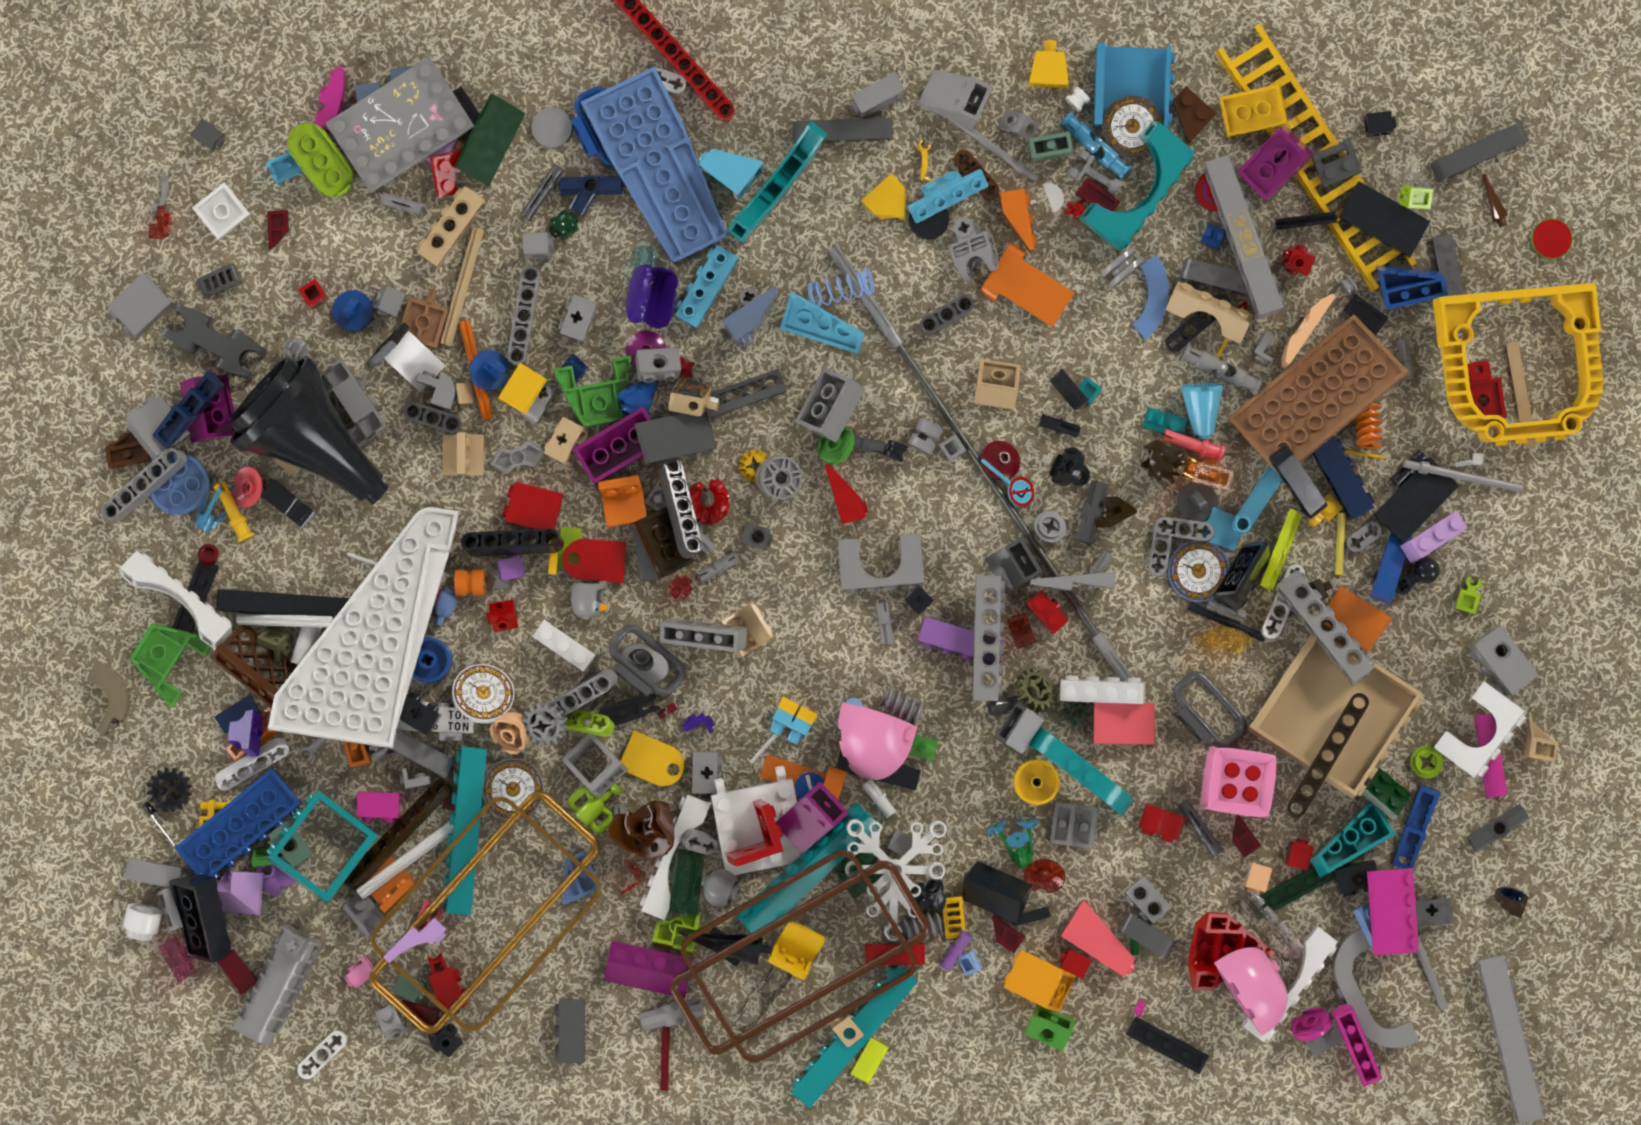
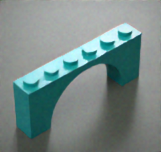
M1152 121L1140 137L1150 149L1155 164L1154 183L1147 197L1136 207L1122 212H1113L1097 203H1090L1079 218L1081 222L1116 250H1122L1129 246L1131 237L1134 233L1141 230L1144 225L1143 221L1147 216L1149 217L1156 210L1155 205L1159 200H1163L1166 197L1168 188L1179 180L1180 172L1183 168L1188 167L1193 160L1192 157L1195 152L1160 122Z

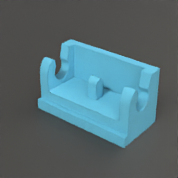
M289 152L265 162L277 184L303 172Z

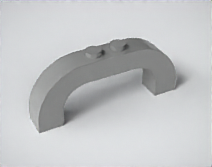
M1357 928L1342 939L1333 957L1332 970L1338 987L1335 992L1340 1002L1344 1000L1345 1004L1353 1006L1364 1035L1370 1041L1388 1048H1402L1418 1042L1417 1034L1412 1023L1408 1020L1394 1027H1382L1373 1020L1352 973L1355 958L1361 952L1371 948L1362 928Z

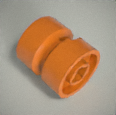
M455 570V596H467L469 593L473 596H485V570H472L471 573L468 570Z

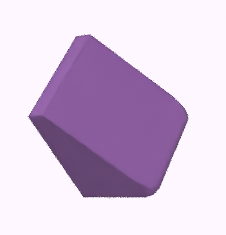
M520 556L496 561L500 581L525 576Z

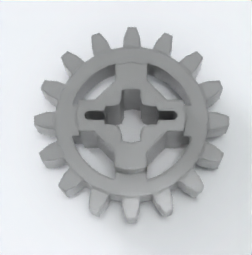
M539 701L537 705L534 703L530 706V709L525 711L526 717L522 721L527 723L524 727L529 731L527 737H533V743L538 740L540 746H543L545 743L551 746L553 742L556 744L560 741V738L565 736L564 731L568 726L564 722L568 719L561 716L564 710L558 711L557 704L552 707L550 701L546 702L545 705L543 701ZM557 726V730L555 734H553V732L555 731L554 727Z

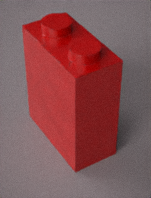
M516 481L514 486L510 485L507 497H510L509 505L504 506L502 513L506 523L530 529L556 528L564 497L563 493Z

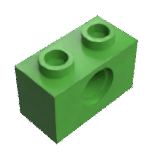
M1037 1004L1028 1021L1025 1035L1063 1051L1072 1034L1075 1020Z

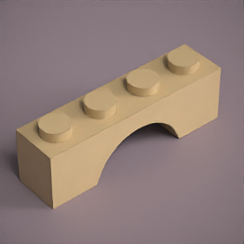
M1179 281L1165 309L1182 318L1197 311L1207 312L1219 321L1222 336L1241 344L1254 316L1245 309H1238L1225 300H1218L1208 292L1198 291L1190 284Z

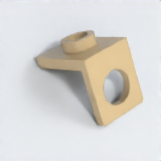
M850 1012L832 1021L833 1031L847 1047H850L864 1036L851 1019ZM846 1028H853L856 1034L852 1039L844 1037L843 1032Z

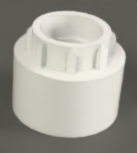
M140 903L128 904L123 922L126 935L136 940H151L153 935L159 931L163 914L162 910L152 906L146 907L148 905Z

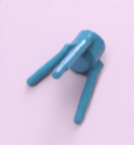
M222 487L218 488L207 511L204 509L208 497L200 506L199 512L195 517L197 519L195 525L207 532L210 531L211 527L216 529L218 523L227 515L224 510L214 520L215 516L211 514L222 491Z

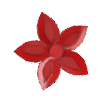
M1067 201L1069 209H1066L1064 214H1073V217L1078 219L1086 210V207L1083 206V201H1078L1075 205Z
M681 356L679 379L684 375L688 378H693L690 370L694 367L695 363H686L685 359Z

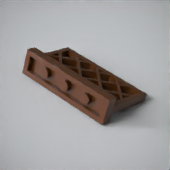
M241 625L224 643L216 647L211 659L272 708L274 695L278 691L275 684H284L288 679V672H293L297 666L285 656L280 660L282 667L273 666L272 659H275L274 650L264 647L266 654L257 653L256 646H261L257 644L259 634L248 625ZM242 631L250 636V640H241L240 633ZM237 645L238 653L232 652L227 646ZM242 645L251 646L252 653H242ZM243 658H253L254 666H249L244 662ZM257 658L267 659L268 666H258ZM259 671H269L270 679L262 677ZM274 672H283L284 679H274Z

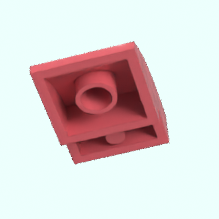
M1093 702V744H1154L1155 703Z

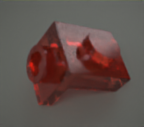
M166 205L157 206V223L149 225V239H163L169 237L172 215L167 212Z
M1026 613L1013 615L1007 620L1009 631L1017 649L1036 643V638Z

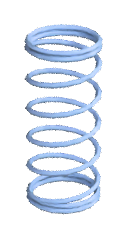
M868 269L862 271V276L857 271L858 281L861 286V293L857 296L853 291L851 277L847 273V282L851 290L849 299L843 295L841 281L837 276L836 282L840 291L839 301L833 298L830 281L826 279V286L830 295L828 304L822 299L819 283L817 281L816 283H809L808 295L810 302L816 305L812 294V287L819 296L816 305L820 307L821 301L826 306L830 305L831 300L839 303L842 296L849 301L852 293L857 298L862 296L863 291L867 295H873L874 282L872 275ZM866 274L870 282L871 291L869 290L867 285Z

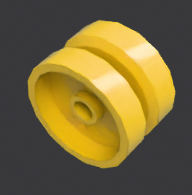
M1034 759L1026 761L1014 773V791L1021 800L1028 804L1041 805L1048 803L1059 791L1060 779L1058 772L1053 765L1044 760ZM1035 778L1040 779L1039 786L1033 785V780Z

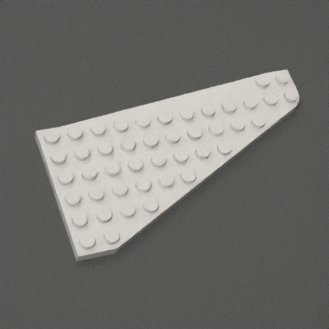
M427 507L421 509L413 516L274 695L268 725L269 730L393 749L397 726L456 533L459 511Z

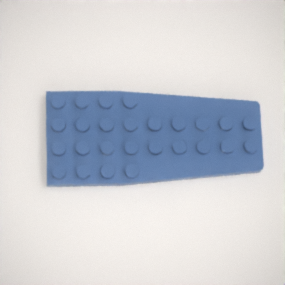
M655 66L581 101V105L608 159L622 179V182L671 262L676 263L726 238L727 232L703 172L699 168V162L683 122Z

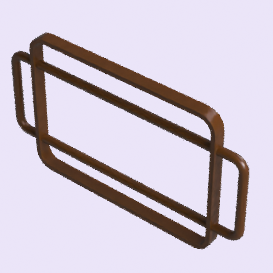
M838 850L686 936L682 942L681 954L689 969L680 973L672 980L670 991L703 1048L708 1053L719 1055L736 1047L745 1060L759 1062L912 976L916 969V958L910 947L927 937L930 926L893 863L879 861L864 869L853 852ZM844 856L850 858L855 863L859 873L695 966L687 955L686 946L691 940L830 861ZM881 869H887L921 925V931L907 940L904 938L869 878L870 875ZM864 879L901 943L736 1036L699 975V972ZM906 950L911 958V966L903 974L761 1054L751 1055L742 1047L741 1043L899 953ZM694 976L731 1038L720 1046L711 1045L679 992V984Z

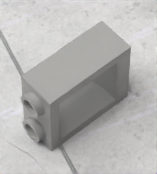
M896 72L852 95L850 109L855 117L859 116L860 119L866 118L904 97L905 88Z
M585 734L574 748L566 752L565 757L562 759L565 765L597 798H600L629 770L593 734ZM596 743L613 762L590 783L574 766V763Z

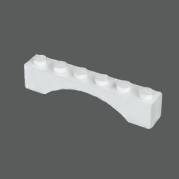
M136 551L120 567L121 577L135 588L160 591L179 601L193 617L198 628L199 638L215 650L218 645L223 643L232 634L231 622L226 617H220L215 613L216 611L211 605L202 603L198 595L193 591L188 592L183 588L184 585L175 578L173 580L169 577L167 571L161 566L157 567L154 565L151 558L146 554H140Z
M687 795L686 798L682 797L678 809H681L679 817L675 816L673 819L675 836L673 848L667 855L657 859L655 867L658 868L656 875H651L647 886L651 887L648 895L644 894L640 902V906H643L642 912L662 920L666 919L673 901L669 887V867L672 856L681 842L682 834L686 830L694 829L704 823L711 803L691 795Z
M1317 926L1313 928L1303 942L1302 965L1298 976L1287 990L1288 1002L1286 1011L1290 1006L1294 1007L1300 999L1298 996L1303 989L1307 990L1313 981L1311 977L1315 972L1318 974L1325 965L1323 961L1327 956L1331 957L1337 950L1335 945L1338 941ZM1286 1011L1281 1020L1279 1021L1280 1024L1285 1020V1018L1288 1015ZM1248 1017L1241 1025L1262 1042L1265 1039L1269 1040L1275 1033V1030L1271 1029L1261 1036Z

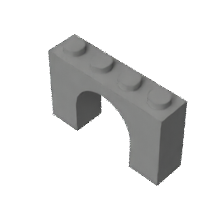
M920 534L899 536L901 563L898 570L886 578H876L865 572L860 562L858 539L838 540L842 591L846 590V594H856L858 589H867V592H878L880 587H887V591L900 590L899 586L908 585V589H916L920 584H924Z

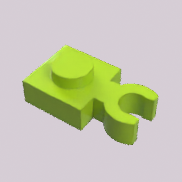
M1467 576L1465 579L1466 590H1459L1454 609L1475 615L1481 594L1475 592L1476 589L1480 588L1482 580L1477 579L1476 585L1472 586L1470 584L1471 576Z

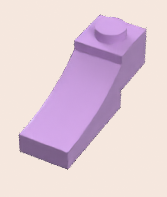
M434 916L420 931L413 926L383 957L390 963L399 954L418 944L429 942L431 945L434 942L438 944L446 936L444 933L446 927Z

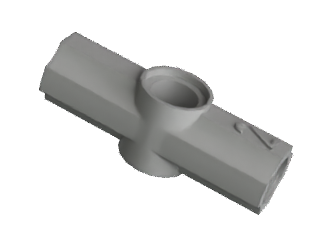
M700 997L685 1001L694 1017L704 1015ZM676 1002L660 1006L658 1009L639 1013L643 1031L661 1026L668 1027L687 1020Z

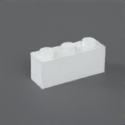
M543 620L532 636L583 672H586L597 656L546 620Z

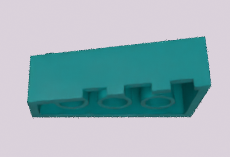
M1369 801L1310 861L1321 878L1396 834L1383 812Z

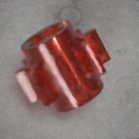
M677 575L668 586L671 589L670 595L676 600L680 597L685 600L694 589L690 586L693 583L692 580L686 575L682 578Z

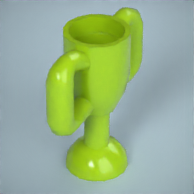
M614 783L600 798L594 797L587 787L582 786L568 798L567 803L569 808L575 811L574 814L587 827L590 826L591 830L595 833H601L609 827V824L614 819L613 812L604 807V802L612 794L619 795L623 791ZM583 794H586L587 801L581 806L574 804ZM600 813L607 815V817L598 826H596L595 820L598 818Z

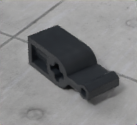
M274 479L260 495L302 529L316 513Z

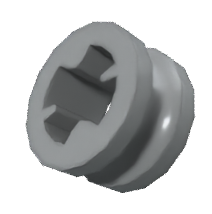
M1349 275L1346 276L1345 280H1339L1341 287L1348 296L1352 294V291H1358L1356 283Z

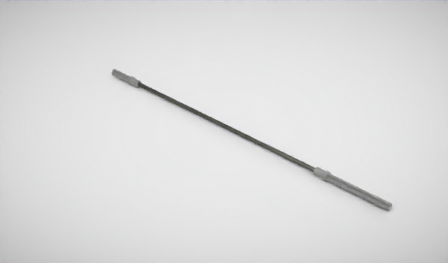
M835 246L829 251V254L845 277L847 273L850 275L852 287L859 296L861 286L858 281L857 272L840 247ZM863 291L860 299L882 330L884 337L888 339L894 349H898L1053 577H1061L996 480L990 477L983 469L981 458L903 344L905 342L896 331V327L889 321L874 297L865 294ZM1063 591L1093 635L1092 640L1099 648L1101 655L1105 657L1116 675L1120 677V681H1128V678H1133L1115 652L1113 645L1109 643L1103 632L1099 633L1071 591Z

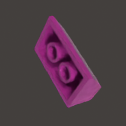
M216 375L224 384V387L188 428L191 443L231 437L236 431L228 424L234 413V407L227 375ZM193 377L180 382L182 399L190 388L198 384L202 377Z

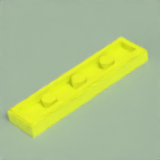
M1290 508L1260 585L1267 590H1274L1301 521L1302 515L1297 510Z

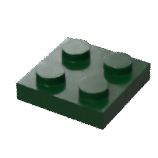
M1378 768L1362 793L1364 797L1393 821L1399 816L1411 795L1381 768Z

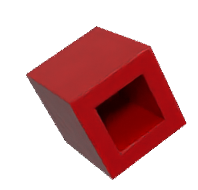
M316 279L298 289L312 310L329 300L328 295Z
M1299 838L1296 839V842L1291 841L1285 865L1308 870L1314 846L1308 845V840Z
M1068 948L1067 952L1063 951L1058 962L1061 963L1060 968L1083 979L1092 960Z

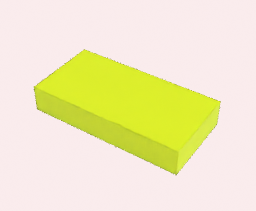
M871 1037L850 1074L869 1084L889 1047Z

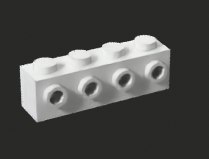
M1066 675V679H1062L1060 683V701L1145 703L1146 682L1141 681V678H1128V681H1120V677H1107V680H1099L1098 676H1087V679H1078V676Z

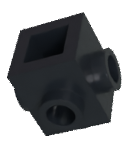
M451 1023L446 1024L437 1033L428 1034L430 1047L437 1053L441 1051L448 1058L463 1042L460 1034L457 1033V1028Z

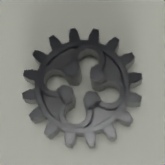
M169 767L164 768V773L161 770H157L158 776L150 777L153 783H147V786L151 787V791H148L147 794L153 796L149 800L150 802H157L155 805L156 809L163 806V812H166L168 807L171 812H175L176 806L178 809H183L182 803H189L186 797L193 795L191 792H188V789L192 788L193 785L187 784L190 777L184 778V771L177 773V768H173L170 772ZM177 777L179 784L173 786L172 790L180 792L181 798L177 800L174 794L168 793L166 795L167 800L162 802L160 799L161 795L166 794L168 790L161 788L158 782L163 780L164 785L171 786L173 785V779Z

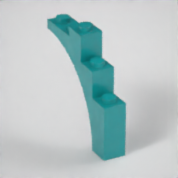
M811 121L775 172L734 218L727 231L744 243L768 218L778 202L789 192L794 182L809 167L815 157V153L828 134Z

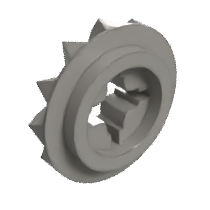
M1045 511L1035 519L1033 530H1035L1037 538L1053 544L1064 537L1066 523L1058 513ZM1052 521V529L1054 530H1051V532L1047 533V527L1045 526H1047Z

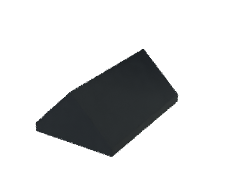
M977 861L964 878L962 898L968 903L1019 923L1034 885Z

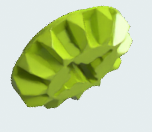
M1420 746L1411 755V769L1421 778H1433L1442 770V754L1433 746ZM1432 755L1430 763L1434 767L1425 766L1421 769L1423 761L1419 757L1427 758Z

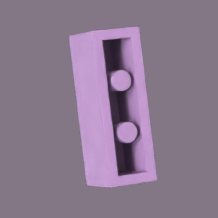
M1455 511L1400 547L1410 563H1413L1468 527L1459 513Z

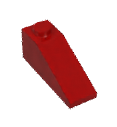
M825 464L842 525L865 519V513H869L866 501H861L860 496L831 465Z

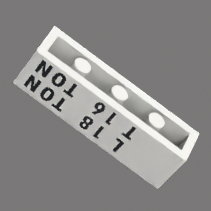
M421 702V703H423V704H425V705L427 706L428 703H430V702ZM438 703V713L442 714L432 732L475 733V722L468 720L469 718L465 717L458 709L450 707L451 703ZM421 708L413 710L415 718L417 716L422 717ZM399 720L397 726L399 730L418 731Z

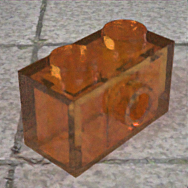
M1187 457L1182 477L1192 482L1228 490L1234 471L1223 465L1216 464L1217 461L1205 457V460Z

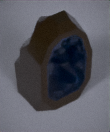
M1500 887L1496 889L1494 894L1495 901L1501 905L1502 909L1508 911L1509 915L1522 918L1529 898L1524 892L1510 887Z

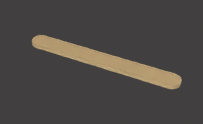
M1511 341L1506 345L1519 421L1520 423L1531 422L1532 416L1519 345L1517 342ZM1528 439V443L1524 445L1530 449L1535 447L1536 442L1534 439Z

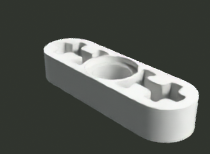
M339 1030L329 1034L299 1064L297 1068L299 1076L303 1079L314 1077L346 1045V1034ZM333 1035L336 1037L340 1035L342 1037L340 1040L342 1044H336L332 1048L335 1052L332 1053L331 1049L324 1044L327 1042L330 1045L334 1041ZM319 1049H325L328 1052V1058L325 1061L317 1058V1051ZM312 1056L313 1060L320 1064V1067L317 1068V1065H314L311 1068V1075L309 1073L303 1074L304 1068L302 1066L304 1064L306 1066L310 1065L313 1061L309 1058Z

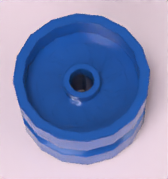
M425 637L412 677L425 683H435L444 679L451 671L453 665V657L449 647L441 640ZM427 657H433L431 664L426 662Z

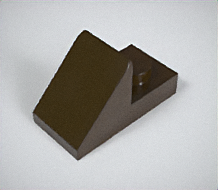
M1103 497L1107 511L1102 512L1100 517L1094 519L1095 526L1112 527L1138 513L1137 509L1120 497Z

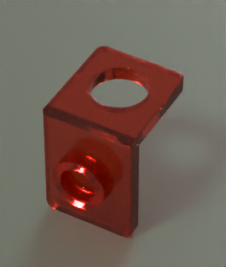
M627 858L624 862L637 882L620 892L621 895L642 882L638 876L641 874V871L635 863L631 865Z

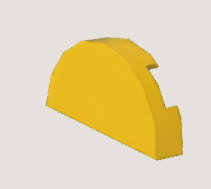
M552 538L551 543L555 542L556 538ZM559 552L549 554V575H557Z

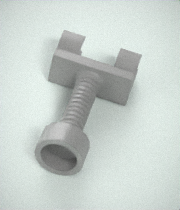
M1081 149L1077 157L1086 162L1084 168L1079 172L1070 166L1066 174L1078 182L1081 181L1084 174H1088L1107 186L1108 192L1115 196L1123 182L1117 178L1110 180L1098 171L1096 172L1095 169L1090 167L1095 156Z

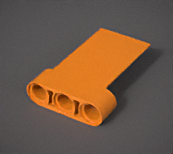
M1010 243L998 261V270L991 272L979 293L993 302L1001 294L1053 327L1075 292L1024 261L1023 257L1026 252Z
M767 754L760 778L777 782L775 767L783 766L785 767L786 780L793 779L795 789L796 780L801 774L815 772L823 778L824 786L838 800L847 771L830 766L826 774Z

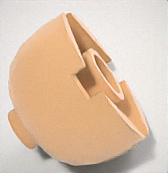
M507 712L496 719L490 726V735L494 743L498 742L503 746L501 750L509 754L520 753L528 746L532 739V736L527 737L529 731L524 727L527 723L522 721L524 716L520 713Z

